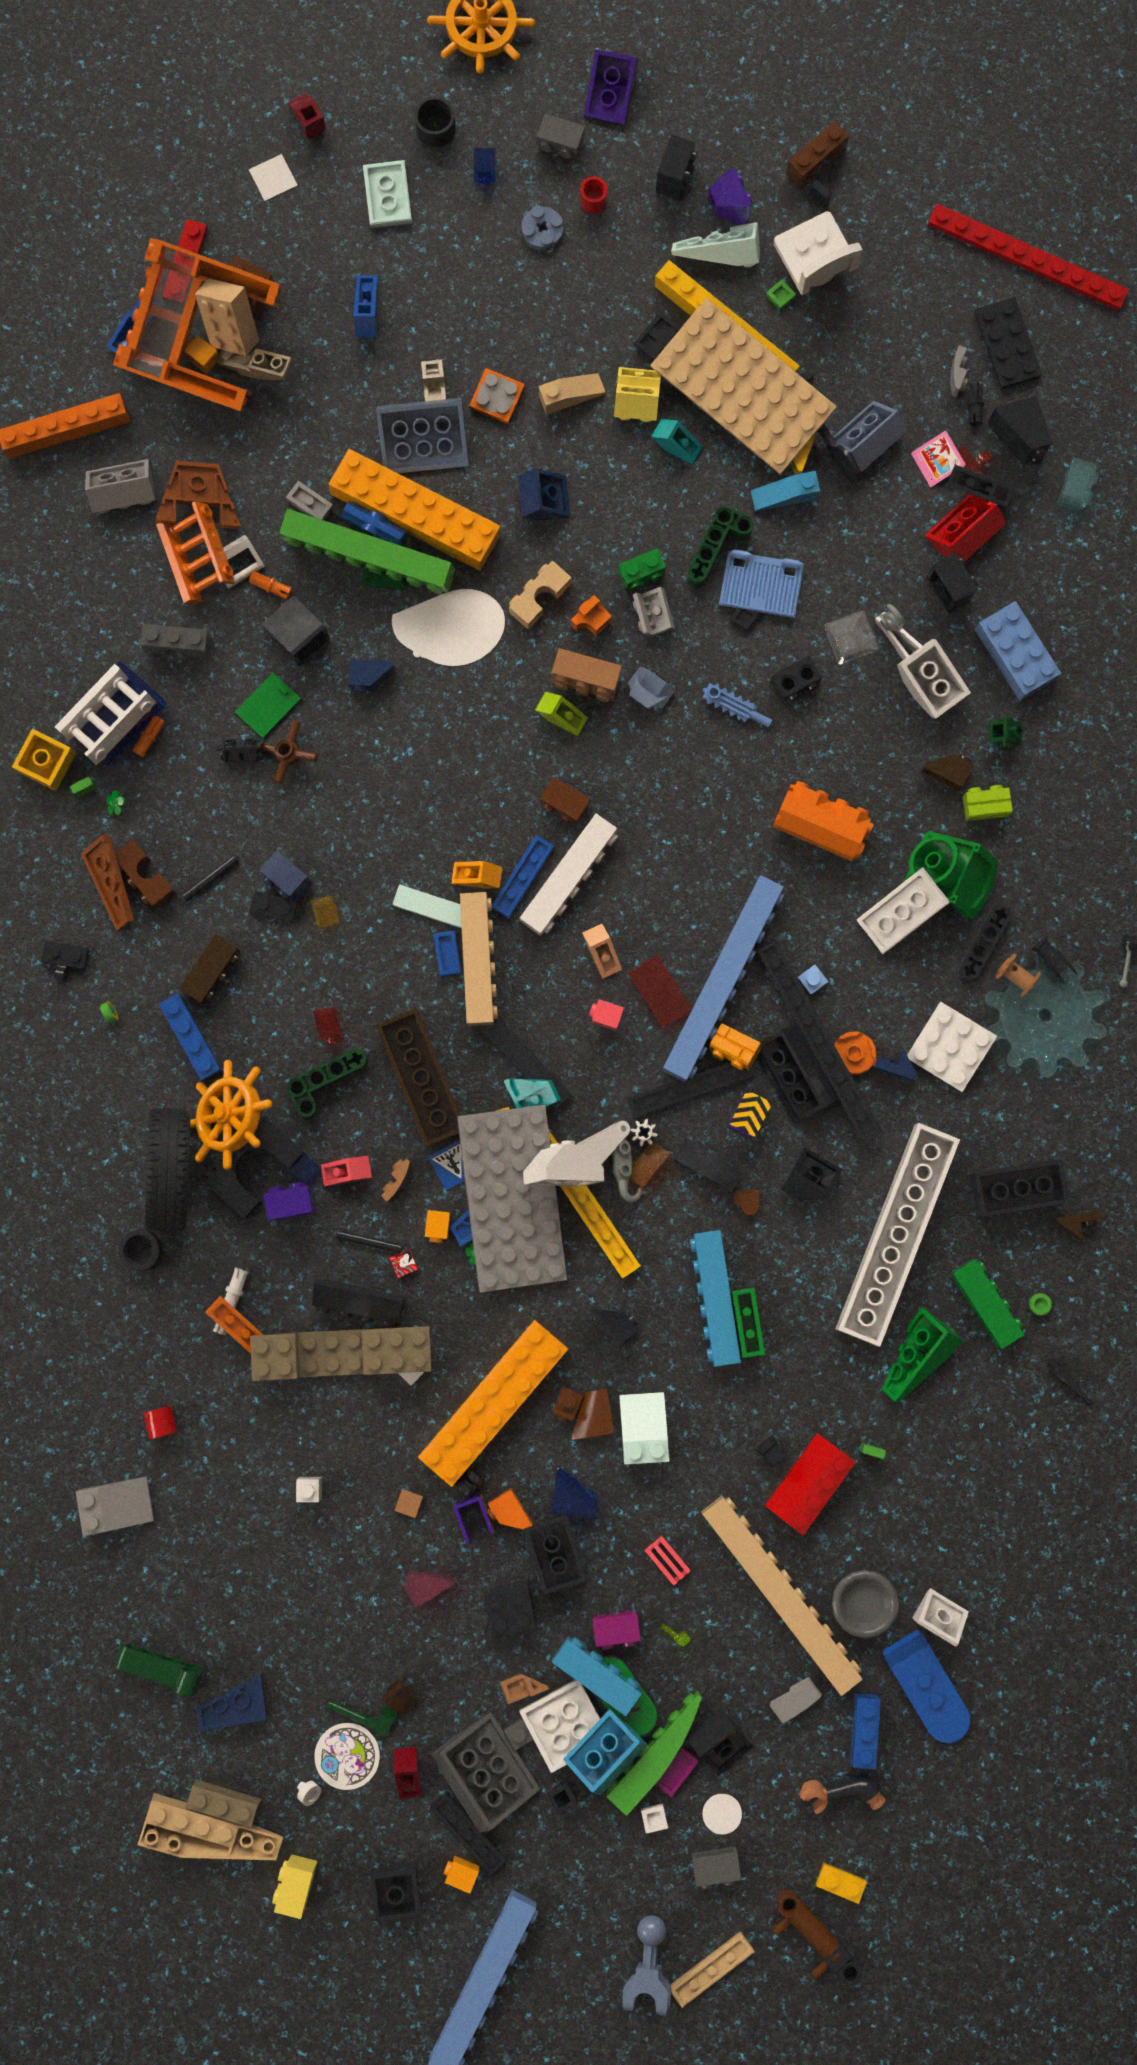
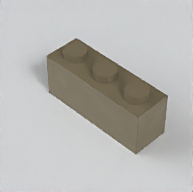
M196 1780L192 1786L186 1808L251 1828L255 1822L261 1799Z

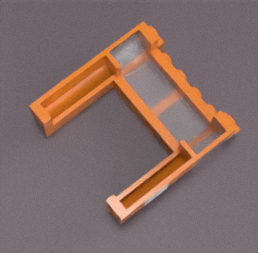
M150 238L144 258L152 263L151 267L148 266L145 273V279H147L145 288L142 287L139 293V300L141 302L139 309L136 308L133 313L132 321H134V326L132 330L128 331L126 337L128 346L119 344L113 365L243 412L245 408L242 406H246L248 400L246 395L251 396L252 392L180 366L198 308L195 293L210 278L245 287L247 298L278 309L279 304L275 301L279 300L280 292L278 290L282 291V285L159 239Z

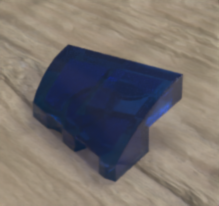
M557 1468L551 1512L595 1519L598 1494L584 1486L562 1468Z

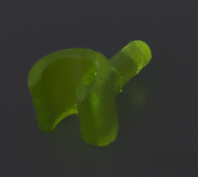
M662 1624L660 1627L671 1635L680 1646H685L691 1641V1638L684 1630L678 1635L665 1624Z

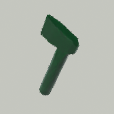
M331 1700L326 1705V1708L375 1729L376 1734L382 1737L387 1735L398 1715L396 1711L382 1706L379 1718L376 1720Z

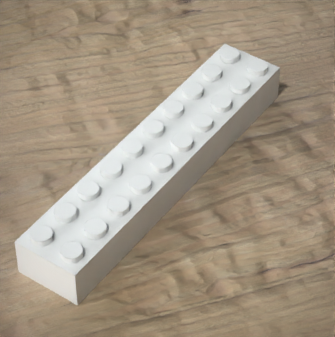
M920 1123L914 1125L837 1323L836 1330L875 1346H881L960 1139Z

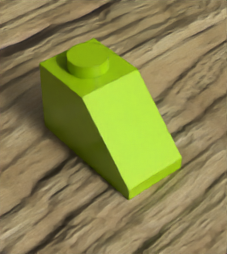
M549 692L544 693L535 711L551 723L576 736L579 735L588 719L586 715L564 697Z

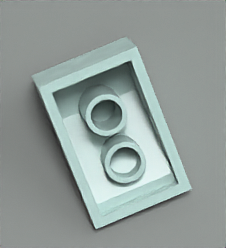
M664 1392L620 1395L624 1464L669 1462Z

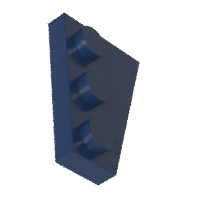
M262 1674L197 1708L199 1731L268 1720Z

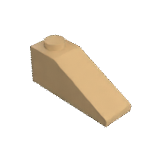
M598 373L557 379L538 386L539 398L546 415L606 394Z

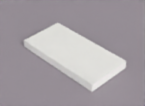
M921 868L859 917L857 921L881 953L884 954L950 902L925 869Z

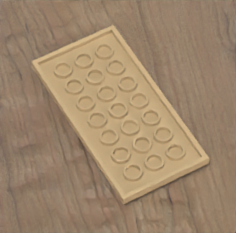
M707 298L651 364V368L780 475L837 409L835 404Z

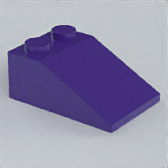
M595 49L584 116L625 124L636 81L639 58Z

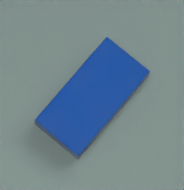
M455 930L435 933L434 941L440 977L462 974Z

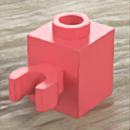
M599 999L597 1004L593 1003L589 1016L593 1017L592 1023L616 1031L624 1008Z

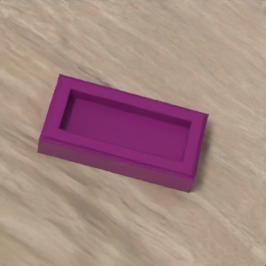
M681 1745L673 1761L655 1785L672 1798L698 1764L699 1759Z

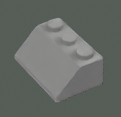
M149 459L86 471L85 491L92 513H106L111 509H126L131 505H146L155 501V488Z

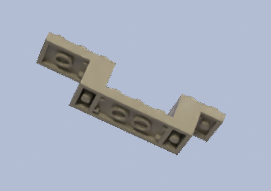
M430 1326L250 1336L252 1381L432 1371Z

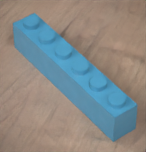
M721 1230L693 1234V1239H690L691 1251L696 1252L697 1260L693 1261L695 1274H699L700 1282L697 1283L698 1296L703 1297L704 1303L700 1305L701 1317L706 1318L707 1327H703L705 1340L710 1342V1349H707L708 1362H713L714 1367L741 1363Z

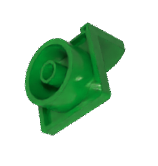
M928 831L922 842L915 847L911 854L909 871L904 882L918 870L924 868L949 900V904L964 917L973 919L984 906L992 890L997 874L998 860L981 844Z

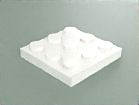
M940 1002L907 1056L912 1062L963 1092L997 1036Z
M577 1680L571 1681L519 1710L551 1773L567 1765L563 1758L600 1720L584 1686Z

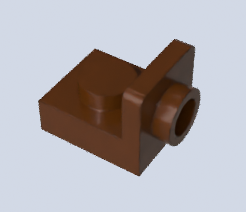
M563 1386L553 1413L556 1414L555 1418L568 1423V1420L574 1421L584 1395Z

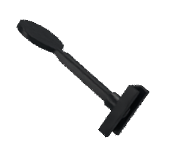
M809 369L800 374L804 380L813 385V374ZM823 424L818 433L833 450L836 462L842 473L852 484L859 483L861 480L860 472L851 454L845 447L836 444L834 437Z

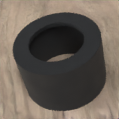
M438 96L427 97L417 105L414 118L419 139L432 147L443 146L450 142L456 130L452 105L446 99ZM432 116L442 117L448 124L440 131H429L423 128L425 121Z

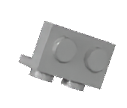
M659 587L643 594H633V607L639 615L640 621L638 625L644 635L654 637L675 629L664 588Z

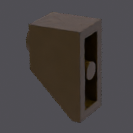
M952 755L926 763L921 772L960 791L974 764L970 763L971 760L966 756Z
M405 1675L386 1687L382 1695L384 1700L399 1715L403 1712L408 1714L417 1707L416 1703L419 1700L417 1693Z

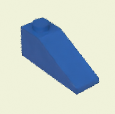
M378 275L356 276L353 314L355 337H377Z

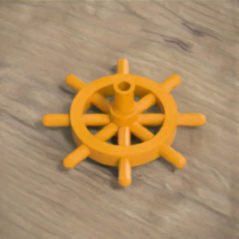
M451 0L447 7L446 16H429L427 18V22L430 25H446L451 43L442 50L441 57L447 59L458 49L462 53L476 58V72L479 74L484 72V58L495 56L502 51H505L514 61L519 60L520 54L510 45L515 36L516 28L534 27L536 24L532 18H517L516 10L511 0H492L496 3L489 9L487 8V0H474V8L469 3L471 0ZM462 8L470 17L456 16V14ZM503 8L508 18L494 16ZM455 25L469 27L459 34ZM492 26L506 27V30L500 35ZM475 33H477V44L468 41ZM485 34H488L494 41L485 44Z
M226 1060L224 1061L223 1078L217 1080L208 1088L202 1082L196 1084V1089L202 1094V1097L197 1107L196 1119L190 1120V1129L196 1128L198 1136L203 1142L195 1156L197 1162H202L209 1150L213 1149L223 1152V1168L230 1170L232 1167V1152L240 1149L247 1142L254 1148L260 1146V1141L256 1138L254 1132L259 1122L260 1110L271 1108L272 1101L269 1099L260 1101L256 1089L252 1086L261 1072L259 1067H253L244 1081L232 1077V1061ZM238 1088L239 1090L232 1099V1089ZM222 1094H223V1103L219 1100V1098H220V1096H221ZM244 1098L245 1105L238 1107ZM217 1122L216 1125H215V1127H214L213 1130H212V1129H211V1123ZM232 1127H234L237 1130V1132L233 1136ZM223 1131V1141L219 1142L217 1138Z

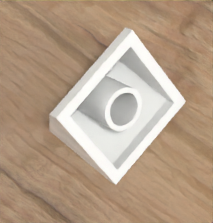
M930 1588L912 1618L929 1631L957 1646L968 1611Z

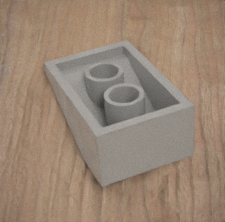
M147 1476L82 1488L76 1491L83 1536L154 1521Z

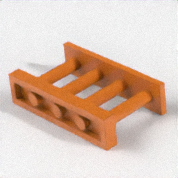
M194 501L192 503L195 512L193 515L175 525L158 523L156 526L183 602L198 605L203 602L201 597L202 590L218 581L233 585L235 580L233 570L228 563L215 527L211 509L208 504ZM198 522L202 533L183 544L180 532ZM205 542L209 553L189 563L187 552ZM212 561L216 573L196 583L194 571Z

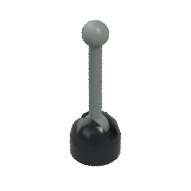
M1123 935L1122 946L1127 950L1123 977L1119 982L1122 988L1128 986L1127 975L1131 952L1137 949V937Z

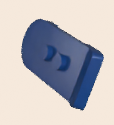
M916 1630L886 1648L882 1652L883 1657L930 1735L940 1742H956L969 1729V1712L921 1631Z

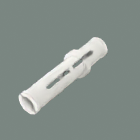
M239 1268L234 1269L230 1285L225 1289L227 1291L225 1300L234 1308H236L239 1296L243 1294L242 1288L248 1271H243ZM216 1323L213 1331L227 1335V1332Z

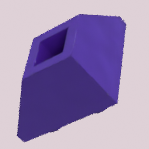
M734 168L727 171L709 187L708 198L716 216L740 225L748 224L753 202L750 194L746 193L743 188L742 176L740 174L737 175Z

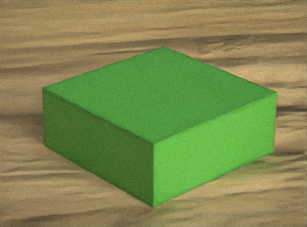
M781 279L766 292V297L780 311L796 297V293Z
M90 777L69 786L77 798L97 789Z
M861 1443L859 1450L864 1454L884 1459L886 1450L865 1443Z

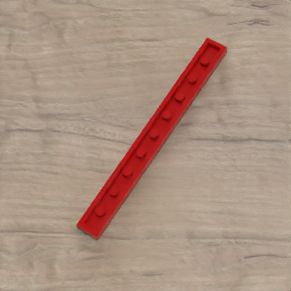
M938 203L927 225L1117 311L1120 310L1129 291L1128 288Z

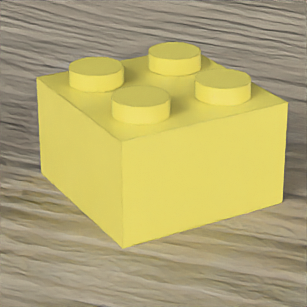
M291 1854L289 1860L284 1861L278 1877V1881H282V1883L278 1884L272 1904H276L275 1913L298 1919L302 1918L317 1865L316 1860Z

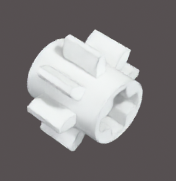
M648 1119L644 1121V1124L636 1121L637 1129H630L636 1135L632 1141L638 1139L640 1146L643 1145L644 1141L651 1145L650 1137H657L656 1133H652V1129L656 1125H647ZM639 1128L649 1129L648 1138L644 1136L639 1137Z

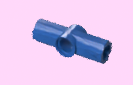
M351 501L343 509L341 519L360 528L364 534L400 546L403 543L406 530L390 523L382 514L373 510L368 511Z

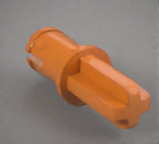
M253 572L250 576L249 582L267 590L268 594L271 592L284 599L290 597L291 594L289 592H292L293 589L275 581L276 578L274 577L271 579L258 572Z
M158 716L152 717L145 731H141L142 735L132 749L134 753L143 758L145 757L151 744L156 742L155 737L162 728L164 720Z

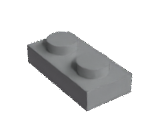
M299 481L286 496V500L305 514L321 520H325L333 509L332 503Z

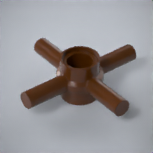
M295 720L292 721L287 739L278 741L276 745L263 743L260 746V750L263 749L266 753L276 754L277 759L280 761L274 782L279 784L283 782L288 765L297 763L299 759L313 762L318 760L317 753L299 750L295 744L301 724Z

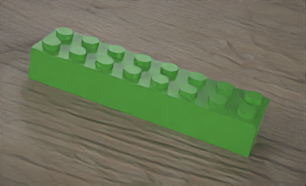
M290 509L286 510L279 533L284 537V541L288 542L291 546L300 548L303 545L308 551L318 555L322 551L329 558L336 561H341V558H343L346 562H349V565L361 568V565H365V568L369 569L370 572L381 575V572H386V575L391 579L401 581L404 578L412 586L421 588L422 585H425L429 591L440 595L442 591L449 592L456 570L451 562Z

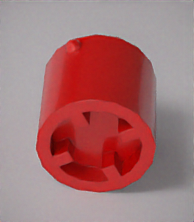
M588 177L583 180L580 188L581 207L590 214L602 212L607 205V184L600 177Z
M172 1406L143 1413L149 1439L177 1432Z

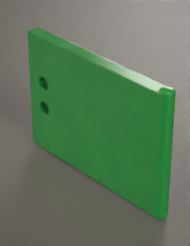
M272 673L235 710V714L264 739L301 698L279 677Z

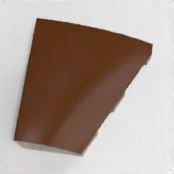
M607 1388L586 1391L584 1393L572 1433V1440L614 1433Z

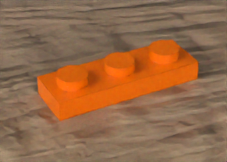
M221 1296L205 1311L208 1316L249 1353H251L250 1336L263 1335Z

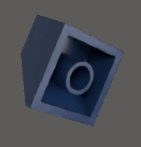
M534 468L518 476L523 518L538 521L570 517L566 475Z

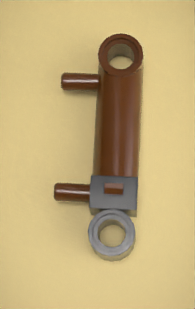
M792 1889L780 1891L776 1901L778 1909L784 1918L773 1928V1932L779 1936L792 1924L823 1958V1961L812 1971V1975L816 1979H819L830 1968L834 1973L838 1971L844 1984L848 1986L857 1985L863 1975L857 1959L850 1955L849 1950L839 1939H836L802 1902L795 1891ZM787 1899L794 1900V1904L790 1908L783 1906L784 1901ZM847 1967L855 1968L854 1973L851 1975H846L844 1971Z

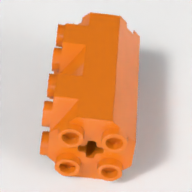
M797 781L796 785L791 784L772 827L847 860L853 861V859H858L865 846L862 840L867 839L874 825L870 823L869 812L860 807H857V809L848 806L849 803L842 799L831 802L828 800L829 794L821 790L813 791L803 782Z

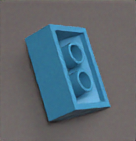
M609 1709L563 1760L592 1793L602 1795L642 1752L647 1744L632 1727Z

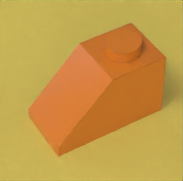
M512 1488L488 1502L489 1508L487 1511L493 1521L497 1519L499 1524L519 1529L533 1526L532 1521Z

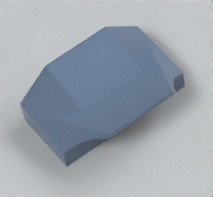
M641 666L627 683L630 687L629 696L648 709L658 707L662 710L675 693L664 680Z

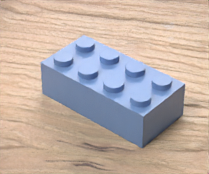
M1016 601L982 620L974 629L1019 701L1052 683L1060 676V670Z

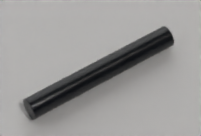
M232 855L182 894L186 901L190 900L238 863V860Z
M338 1230L336 1239L401 1253L402 1244Z

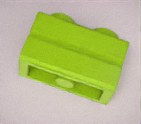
M994 785L989 787L990 790L981 791V787L968 789V792L963 795L966 821L1009 817L1012 814L1010 789L1003 788L1002 785Z

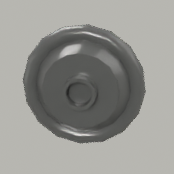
M869 1570L852 1572L844 1577L834 1590L832 1599L834 1617L841 1628L852 1636L865 1639L879 1636L887 1631L897 1618L899 1607L897 1592L891 1582L878 1572Z

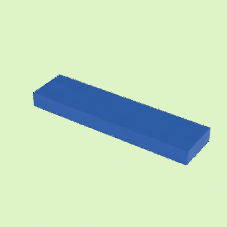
M538 835L534 837L493 902L492 910L510 919L555 848L554 845Z

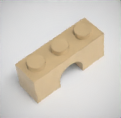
M551 561L549 565L544 564L538 571L539 575L534 581L532 579L529 580L523 588V593L520 596H514L509 603L510 614L528 630L543 615V608L536 603V597L540 593L548 592L558 599L571 585V576L554 561Z

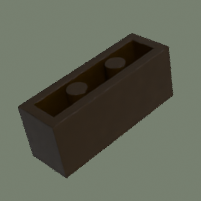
M215 934L179 989L203 1005L206 1002L209 1003L216 994L214 990L217 985L222 984L227 978L228 973L226 972L231 965L234 966L239 960L240 950Z

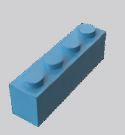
M568 1636L552 1658V1663L620 1713L627 1716L642 1694L639 1688L640 1684L631 1677L628 1679L621 1675L622 1671L615 1665L610 1664L608 1666L602 1661L603 1657L596 1651L592 1650V1652L586 1650L584 1648L585 1644L576 1637L571 1639Z

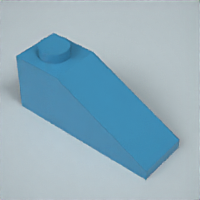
M816 471L796 474L751 490L755 512L817 500L820 493Z

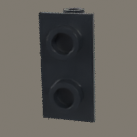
M248 738L244 741L236 742V739H227L217 748V751L223 750L220 752V758L225 760V762L241 761V753L244 755V761H259L260 758H264L263 749L260 750L264 740L257 741L256 738Z

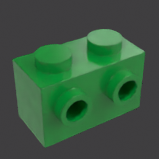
M658 548L618 564V575L626 591L636 590L650 581H657L666 572V566Z

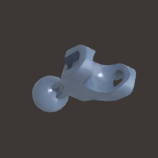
M649 1915L641 1919L637 1927L638 1937L644 1944L643 1962H639L636 1967V1973L629 1978L623 1988V2009L632 2011L637 2004L638 1995L647 1993L655 2000L656 2013L666 2016L670 2009L672 1987L662 1974V1965L656 1964L657 1945L666 1936V1926L659 1917Z

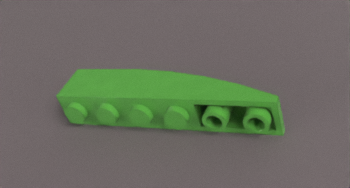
M696 1691L694 1695L690 1693L682 1702L684 1706L679 1711L674 1710L667 1719L669 1721L664 1728L659 1727L652 1735L654 1739L629 1764L623 1771V1774L618 1779H615L607 1788L606 1797L626 1816L658 1782L676 1756L694 1721L702 1699L700 1692Z

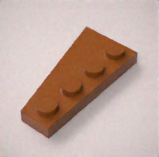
M108 833L101 835L81 853V856L116 931L133 922L134 918Z

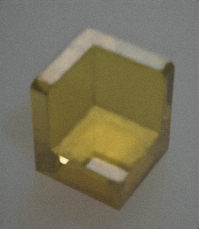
M332 895L311 900L319 929L340 923Z

